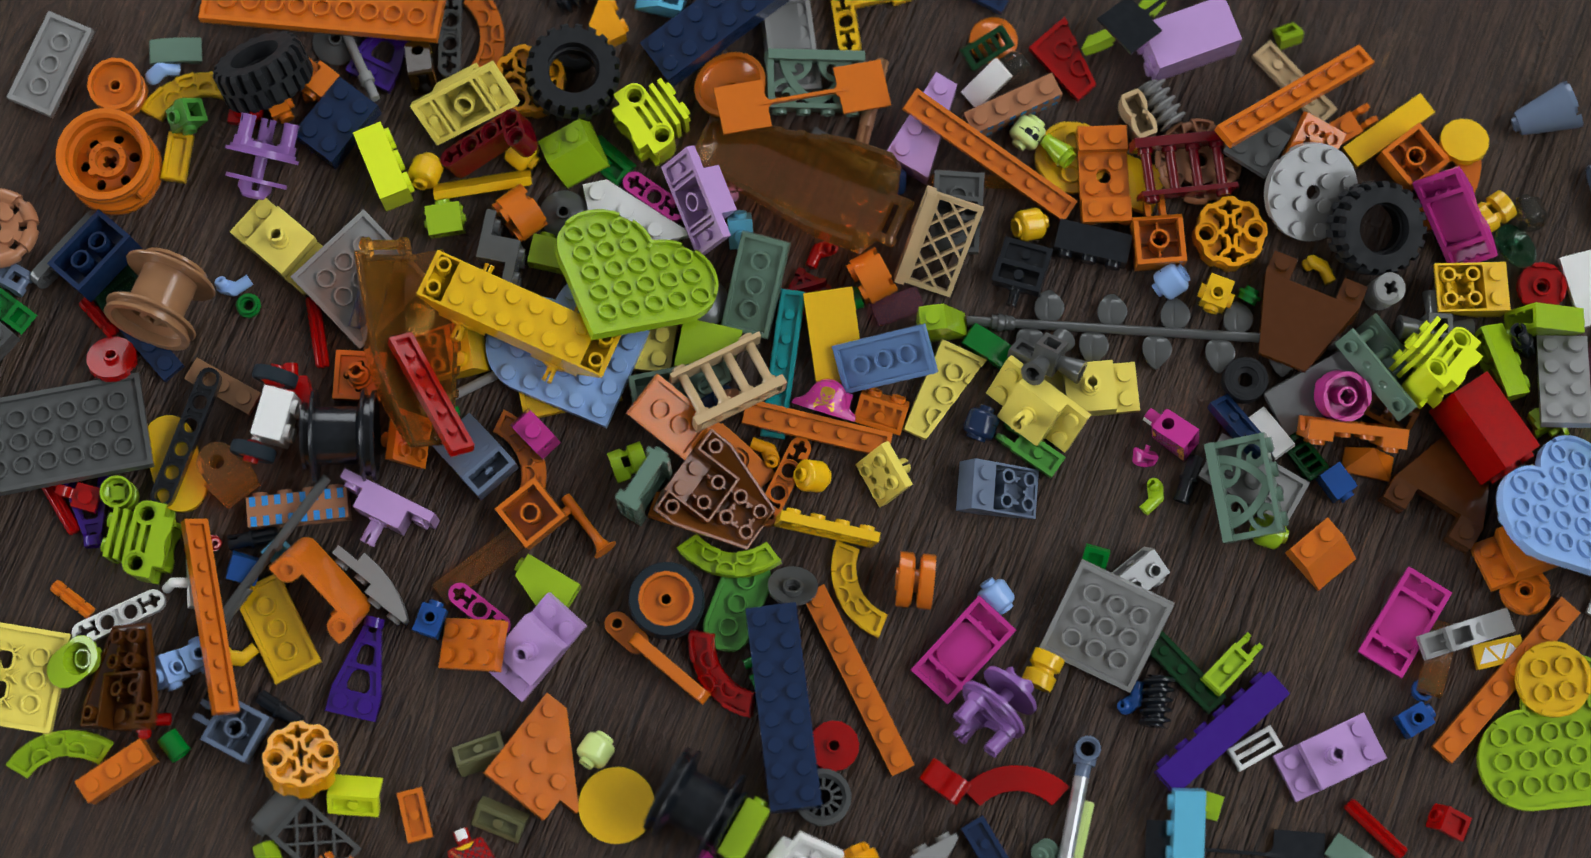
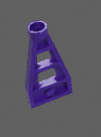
M367 37L358 47L367 69L374 76L375 87L389 94L391 93L402 72L405 60L404 44L409 43V41ZM382 41L394 45L395 51L390 63H384L372 57V50ZM351 59L346 72L358 78L359 73L353 59Z
M111 475L98 477L97 487L100 488L104 480ZM76 482L63 484L74 489L76 488ZM101 499L98 506V516L88 520L85 519L83 510L72 507L83 534L84 548H100L104 538L107 505Z
M365 616L363 628L331 686L325 711L376 723L382 700V630L385 623L384 619ZM370 627L377 629V631L371 633L368 629ZM363 645H370L374 648V659L370 666L357 662L359 651ZM361 669L369 673L370 689L368 692L360 693L348 689L347 682L355 670Z

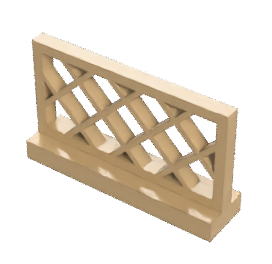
M927 185L896 267L894 282L902 285L905 282L950 297L984 207L938 192L937 188ZM939 201L949 202L953 210L940 215L937 209ZM966 209L976 211L974 219L966 223L963 222L959 212ZM956 214L961 225L948 230L943 220ZM940 221L945 232L932 238L929 227ZM963 229L967 236L966 241L955 245L951 234ZM948 237L952 247L939 252L935 242ZM932 244L936 255L924 260L920 253L921 248ZM955 251L958 262L947 267L942 257ZM939 259L944 269L931 275L926 264ZM923 266L928 276L921 280L912 278L913 270ZM947 274L950 280L948 288L937 286L934 279Z

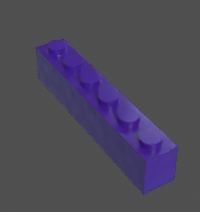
M1260 671L1249 681L1252 684L1251 687L1246 691L1241 688L1231 697L1234 701L1227 708L1224 705L1219 707L1212 714L1215 718L1209 724L1205 721L1194 730L1196 735L1190 741L1187 738L1183 739L1174 747L1177 752L1173 756L1165 755L1156 763L1158 769L1154 773L1171 793L1172 788H1185L1290 694L1271 671L1265 674Z

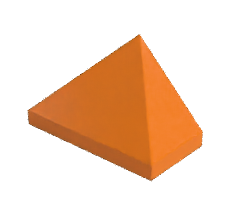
M1344 448L1342 465L1349 474L1390 482L1394 461L1393 456L1376 448Z

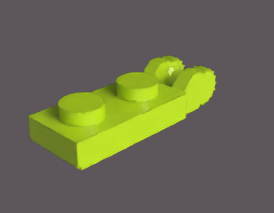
M1249 632L1237 643H1234L1200 679L1218 697L1252 663L1255 655L1263 648L1258 643L1251 649L1249 654L1241 649L1252 636Z

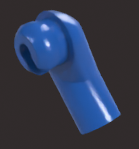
M1136 681L1130 695L1118 701L1117 709L1121 714H1131L1142 706L1140 703L1141 699H1143L1141 692L1144 684L1142 682Z

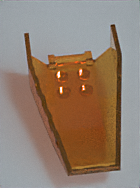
M711 115L695 146L703 168L719 165L725 182L734 189L813 237L861 254L876 241L893 248L897 241L895 238L908 210H912L914 205L912 200L898 195L901 165L892 152L851 138L823 133L821 135L812 134L804 130H787L780 126L724 135L720 118ZM894 204L899 205L887 234L882 233L881 231Z

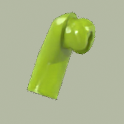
M1150 478L1147 481L1148 499L1139 507L1147 516L1164 500L1163 484L1157 478Z

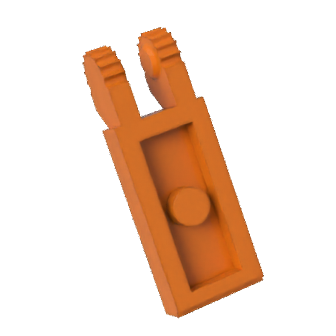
M1368 103L1358 107L1353 112L1349 111L1329 123L1346 133L1341 146L1361 135L1364 130L1379 121L1376 116H1373L1359 125L1355 119L1370 109Z

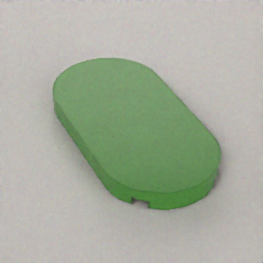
M770 570L759 575L744 578H720L703 622L704 632L715 633V648L717 650L735 652L748 644L749 634L745 608L764 606L769 594L768 580L771 576Z

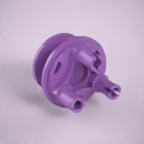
M241 112L238 132L234 135L233 142H230V145H225V148L255 155L251 177L226 171L225 176L239 179L238 187L243 196L264 200L271 194L272 187L287 190V185L263 180L268 159L299 165V162L296 161V148L294 147L300 126L284 122L280 144L274 146L272 139L277 121L270 120L269 127L267 128L268 119L261 118L258 138L254 139L252 134L257 116ZM254 182L258 183L257 190H252Z
M995 666L988 667L984 672V677L990 688L978 682H966L962 688L965 703L953 714L954 718L962 724L953 734L956 738L960 736L958 740L963 744H966L970 737L983 727L990 728L996 732L984 746L985 751L992 757H996L1013 738H1020L1025 732L1023 722L1014 710L1031 715L1037 709L1035 699L1031 695L1034 691L1032 681L1017 676L1013 667H1008L1006 670Z

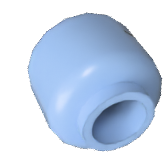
M1168 264L1154 273L1155 283L1152 284V287L1159 297L1164 295L1167 299L1172 300L1188 289V282L1191 279L1181 264Z
M991 577L980 584L982 589L978 592L977 597L980 595L1000 615L1013 607L1012 602L1015 596L1004 579L994 580Z

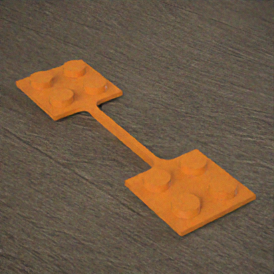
M881 59L833 67L836 87L817 92L768 99L765 96L762 80L714 87L713 90L723 134L772 127L769 107L771 105L835 94L840 98L843 114L891 106Z

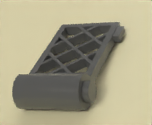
M275 792L251 819L254 824L251 828L258 835L263 837L266 834L293 858H302L300 857V845L314 844L315 858H318V844L333 843L334 858H337L336 843L347 842L354 848L352 853L344 858L351 856L354 858L362 849L307 799H299L296 796H283ZM304 806L313 812V823L298 824V813ZM316 816L324 823H317ZM295 817V825H288ZM328 825L332 829V840L318 841L317 826ZM313 826L314 841L299 842V827ZM295 827L296 843H285L278 837L284 828ZM335 832L342 838L341 840H336ZM289 846H296V852Z

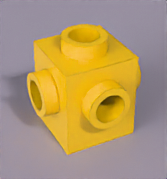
M1211 273L1207 283H1202L1198 291L1197 297L1201 298L1199 306L1204 307L1203 310L1210 314H1222L1226 307L1230 309L1235 297L1231 293L1235 281Z

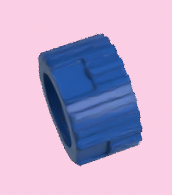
M1422 678L1414 682L1411 693L1414 699L1424 702L1430 700L1435 695V687L1429 679ZM1419 685L1428 687L1427 695L1423 696L1418 692Z

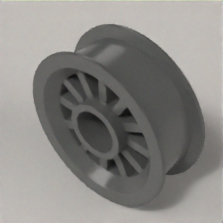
M818 769V777L822 779L820 791H827L831 799L827 804L822 805L821 816L815 815L818 808L812 812L809 810L798 812L807 822L813 825L830 826L839 822L848 812L851 804V790L845 778L836 771ZM825 779L831 780L828 787H825ZM836 783L838 787L831 791L832 785ZM841 790L842 796H833L834 793ZM833 800H842L841 805H838ZM830 805L834 806L838 810L835 813H833ZM825 808L830 813L829 816H824Z

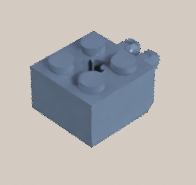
M202 699L200 704L204 708L211 710L210 702ZM238 701L240 711L237 714L213 715L211 721L199 713H194L193 719L207 725L201 740L249 765L274 721L271 717ZM239 723H241V732L234 735L233 726H239Z

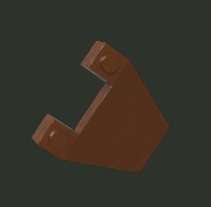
M1275 250L1262 283L1258 355L1306 373L1324 354L1326 349L1340 337L1341 333L1355 321L1368 287L1345 278L1336 298L1291 281L1298 259Z
M1444 435L1394 476L1387 484L1378 501L1400 514L1406 509L1414 494L1417 493L1456 518L1442 541L1464 554L1471 550L1483 530L1490 480L1480 485Z

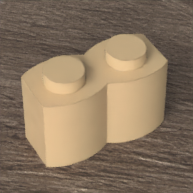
M1138 88L1122 94L1118 103L1119 114L1122 120L1128 124V134L1131 140L1134 138L1152 137L1157 134L1156 120L1147 110V100Z

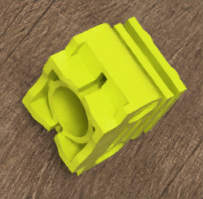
M662 78L657 80L658 90L653 83L649 85L650 95L638 83H631L613 94L619 103L618 106L612 109V114L615 117V126L621 134L629 139L634 148V153L641 163L650 157L656 167L674 155L676 151L674 134L677 138H680L682 136L681 127L685 133L689 132V122L691 121L688 116L690 112L686 105L676 100L674 88L669 82L665 84Z
M1438 316L1431 323L1426 320L1419 327L1421 332L1418 335L1413 332L1404 342L1406 348L1403 352L1399 349L1392 356L1395 361L1389 367L1391 371H1394L1404 360L1406 361V364L1396 374L1399 378L1410 368H1414L1403 382L1402 388L1419 409L1426 402L1433 409L1439 405L1444 395L1458 388L1464 381L1468 369L1474 367L1483 357L1476 351L1481 341L1463 327H1455L1441 341L1439 337L1449 327L1446 323L1432 334L1431 331L1441 320Z

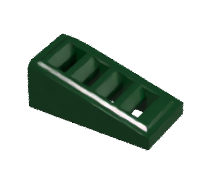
M1001 24L959 51L971 71H975L1015 44ZM999 33L1005 43L1002 47L994 36ZM989 38L997 49L994 52L986 42ZM980 44H982L988 54L985 57L978 48ZM972 49L979 58V61L975 62V60L969 52Z
M1297 432L1289 437L1293 441L1299 438L1301 443L1286 452V455L1301 477L1311 482L1330 469V467L1315 447L1309 442L1303 441L1304 437L1296 435ZM1305 447L1307 451L1299 456L1295 454L1296 451ZM1310 455L1312 459L1303 464L1301 460ZM1316 463L1318 467L1309 472L1307 468Z

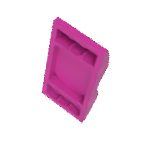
M1460 166L1412 183L1447 263L1482 262L1497 257L1498 254L1490 226L1481 214L1473 187Z
M1408 566L1390 593L1380 614L1370 627L1358 653L1402 679L1420 649L1416 636L1430 632L1452 592Z
M979 595L914 665L911 671L943 701L949 704L962 690L963 685L978 673L1014 634L1016 629Z

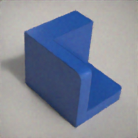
M233 550L225 573L226 579L241 583L259 558ZM258 578L256 579V581L253 583L252 586H255V585H256Z

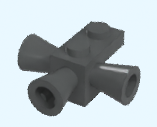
M1436 290L1422 292L1426 310L1424 316L1414 319L1398 315L1395 323L1397 339L1408 338L1413 332L1418 335L1421 332L1419 327L1426 320L1431 323L1437 316L1441 320L1431 331L1432 334L1444 323L1449 326L1439 337L1440 341L1455 327H1463L1475 335V323L1472 318L1453 321V314L1438 313Z
M1058 329L1054 331L1053 335L1046 332L1036 345L1019 338L1009 348L1007 357L1014 356L1024 364L1021 369V375L1031 385L1041 384L1045 375L1052 377L1057 371L1077 384L1087 367V361L1065 356V353L1073 349L1075 345L1073 335L1065 329Z

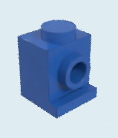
M432 599L429 600V603L422 601L412 630L415 633L439 640L448 615L447 609L443 608L444 604ZM429 613L435 615L434 620L431 622L426 621V615Z
M1421 701L1393 717V720L1404 738L1409 739L1435 724L1436 722L1433 718L1436 717V713L1430 704L1427 703L1425 705ZM1415 714H1419L1421 716V723L1415 721Z

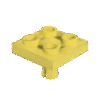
M889 441L880 444L855 464L879 508L887 505L913 485L907 475L911 469L910 463L902 466L908 460L906 458L898 459Z

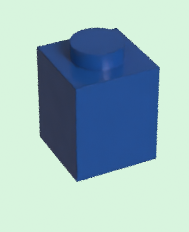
M1338 462L1315 479L1333 504L1339 499L1343 503L1355 495L1352 490L1358 486L1341 462Z

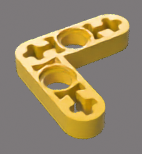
M831 0L839 49L848 50L844 46L847 45L845 34H850L852 42L856 43L852 45V50H861L856 15L857 8L895 0H845L847 10H842L838 0ZM844 16H850L853 19L852 24L847 28H843L839 24Z

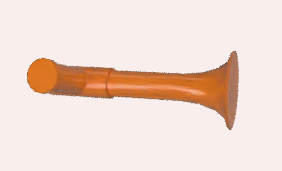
M570 493L562 497L561 501L565 505L562 508L563 512L567 516L572 514L595 544V558H600L608 553L616 545V542H609L598 533Z

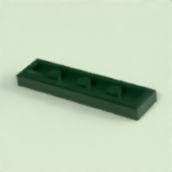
M1161 631L1150 656L1209 715L1227 697L1223 693L1218 697L1200 680L1204 673Z

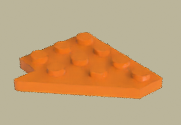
M548 693L542 697L483 772L542 821L546 819L558 802L562 803L574 814H577L579 811L567 708Z

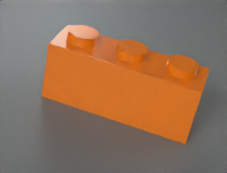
M139 738L76 780L75 784L87 803L95 805L160 761L147 741Z

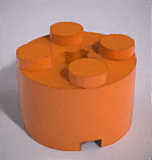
M518 184L495 200L492 207L505 220L506 223L504 225L509 233L515 236L517 240L525 241L534 233L547 226L548 222H546L547 219L535 200L525 195L528 192L522 184Z
M876 247L849 261L850 264L846 265L854 283L860 282L861 285L858 289L866 304L870 302L874 304L898 291Z

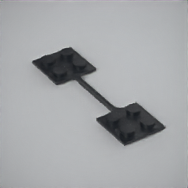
M1122 0L1098 17L1097 21L1131 55L1162 32V29L1150 18V12L1166 0H1158L1148 9L1140 8L1133 0Z
M1147 819L1145 858H1166V846H1170V836L1166 833L1167 821ZM1274 829L1273 848L1270 852L1205 848L1204 852L1265 856L1268 858H1324L1325 833Z

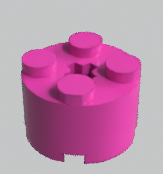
M1333 370L1324 374L1315 383L1314 401L1317 409L1323 416L1345 422L1359 419L1367 407L1370 406L1372 400L1370 385L1357 373Z

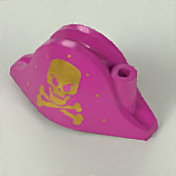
M832 379L818 381L808 393L795 397L792 401L793 404L853 422L856 420V416L850 410L853 394L846 392L839 382Z

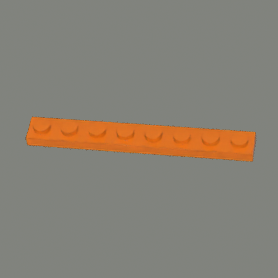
M1357 45L1218 124L1214 131L1229 148H1232L1370 69L1374 61L1360 45Z
M918 88L915 89L902 108L906 113L1057 219L1066 220L1078 202Z
M184 519L180 523L212 715L237 714L240 708L208 519Z
M825 585L819 586L816 596L806 603V606L893 777L915 766Z
M1562 596L1558 597L1522 639L1520 645L1498 667L1431 747L1448 763H1453L1516 690L1515 670L1522 655L1537 644L1557 641L1580 615V612Z

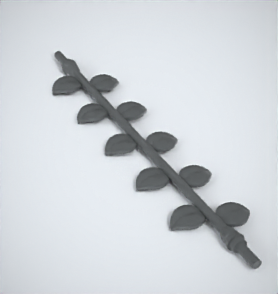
M1052 290L1044 291L1036 300L1034 311L1038 320L1018 319L1001 313L992 315V317L967 316V325L970 326L977 323L997 331L1020 328L1021 330L1017 333L1016 341L1022 338L1035 345L1043 336L1040 330L1056 331L1058 329H1065L1071 332H1085L1080 337L1079 349L1084 360L1087 362L1100 361L1109 349L1108 340L1101 333L1147 336L1142 344V353L1148 365L1154 370L1161 367L1172 353L1171 343L1165 337L1210 340L1205 348V356L1210 367L1218 374L1225 370L1234 360L1235 349L1229 341L1259 343V333L1247 332L1253 323V314L1240 301L1233 302L1230 309L1227 308L1224 313L1223 323L1227 331L1184 328L1189 322L1190 310L1178 298L1169 299L1162 307L1160 319L1164 327L1120 325L1126 318L1127 307L1115 294L1105 296L1098 306L1097 315L1101 323L1058 321L1064 312V303ZM1340 338L1334 341L1326 350H1338V347L1335 345V343ZM1269 359L1271 367L1279 377H1284L1293 369Z

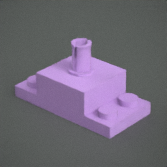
M695 145L688 146L661 168L694 250H698L705 255L731 236L724 219L737 210L734 202L738 200L739 193H730L731 191H736L737 188L735 186H727L719 165L703 168Z
M344 468L340 478L345 482L344 486L348 488V491L358 496L353 507L359 514L370 520L363 536L360 538V541L374 547L383 528H389L404 536L412 521L425 530H428L429 527L437 528L440 520L434 512L368 479L363 481L362 476Z
M549 592L532 612L526 614L506 637L501 672L490 673L523 702L584 631L587 625Z
M1361 713L1272 756L1294 802L1326 789L1387 759L1365 713Z

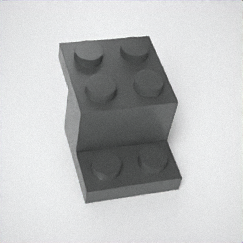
M1284 117L1232 148L1226 146L1222 153L1264 179L1288 143L1297 123Z
M935 170L934 187L937 188L938 192L983 206L985 173ZM939 201L937 209L940 215L953 210L949 202ZM966 209L959 212L963 222L966 223L974 219L976 211ZM956 214L943 220L948 230L961 225ZM982 216L967 254L978 255ZM940 221L930 226L932 238L945 232ZM963 229L951 234L955 245L966 241L967 236ZM948 237L935 242L939 252L952 247ZM929 244V252H935L932 244Z
M487 209L476 254L478 263L482 269L485 263H489V267L493 265L495 267L493 271L503 273L502 279L521 287L522 278H520V271L525 269L527 263L525 249L522 246L521 240L502 237L504 226L501 225V219H499L497 211Z

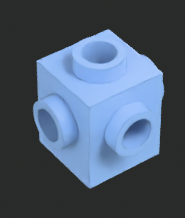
M197 636L188 641L189 645L178 649L188 672L193 675L199 672L205 674L203 657H200L202 654L200 639Z
M178 649L155 657L158 691L168 688L169 691L178 689L183 686L182 682L191 677Z

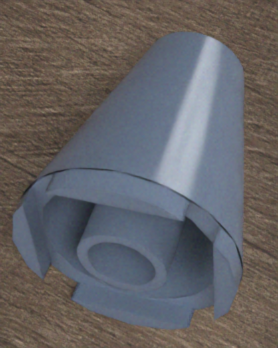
M1567 81L1561 82L1513 113L1514 118L1510 119L1515 133L1519 131L1521 135L1583 127L1582 115H1576L1578 113L1577 107H1579L1571 85L1567 84Z

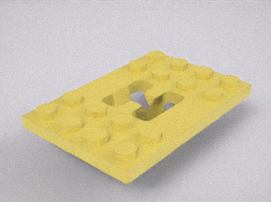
M0 622V651L13 653L12 663L9 668H3L0 660V681L7 684L5 695L3 698H0L1 727L43 734L53 732L62 688L54 686L50 682L47 675V665L51 656L72 639V634Z

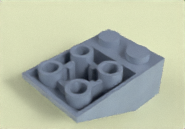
M468 413L461 421L475 444L474 451L450 457L440 438L432 446L481 501L514 473L518 466L487 430Z
M977 458L960 461L956 511L977 515L1036 519L1039 470Z

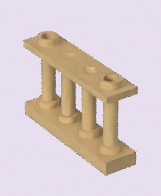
M759 331L754 334L751 332L746 333L737 342L687 366L685 364L679 365L671 371L669 383L671 385L681 383L696 411L692 420V426L696 433L786 390L787 381L783 374L777 377L771 375L756 345L760 344L761 340ZM746 350L763 379L762 384L754 388L749 386L734 358L735 355ZM723 361L727 364L741 390L740 394L733 398L727 397L712 369V366ZM703 372L718 399L717 405L710 409L704 406L689 377Z

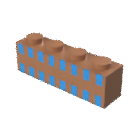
M1050 73L964 112L962 120L987 136L1014 124L1022 115L1036 114L1060 103L1063 93L1053 74Z
M342 484L328 485V489H324L297 526L352 521L350 491L343 487ZM313 487L302 488L303 492L294 493L291 489L278 490L275 495H268L267 492L253 493L252 497L246 498L248 528L253 530L269 527L283 528Z

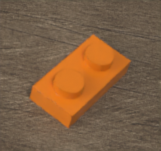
M419 787L397 793L407 843L434 838L423 788Z

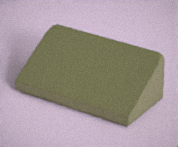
M500 731L452 748L457 768L462 777L487 769L505 746Z
M483 796L477 805L471 825L518 844L529 819V814Z

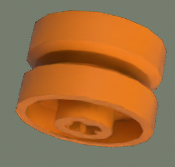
M109 58L99 62L93 67L88 76V92L99 109L111 108L135 116L141 111L140 108L148 99V87L145 79L131 62L123 58Z
M901 551L899 567L896 568L895 607L908 608L912 602V594L916 593L917 608L931 610L935 583L936 555L923 554L920 558L919 569H915L916 556L914 552Z

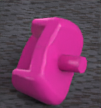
M1146 444L1144 450L1137 447L1133 449L1132 462L1140 467H1152L1156 464L1159 457L1156 452L1150 451L1151 446Z

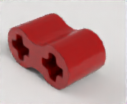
M935 758L931 760L919 776L920 781L955 806L958 805L972 786L967 780Z

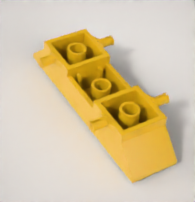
M437 250L416 295L438 311L439 316L450 320L456 325L449 337L451 340L454 341L455 339V342H460L464 330H471L484 336L488 334L530 353L531 357L542 361L547 366L542 380L544 382L547 380L549 384L552 383L556 371L566 372L575 377L577 374L596 378L603 377L622 335L591 340L580 312L578 313L577 305L573 311L493 275L492 272L495 267L493 265L489 267V263H485L483 269H480Z

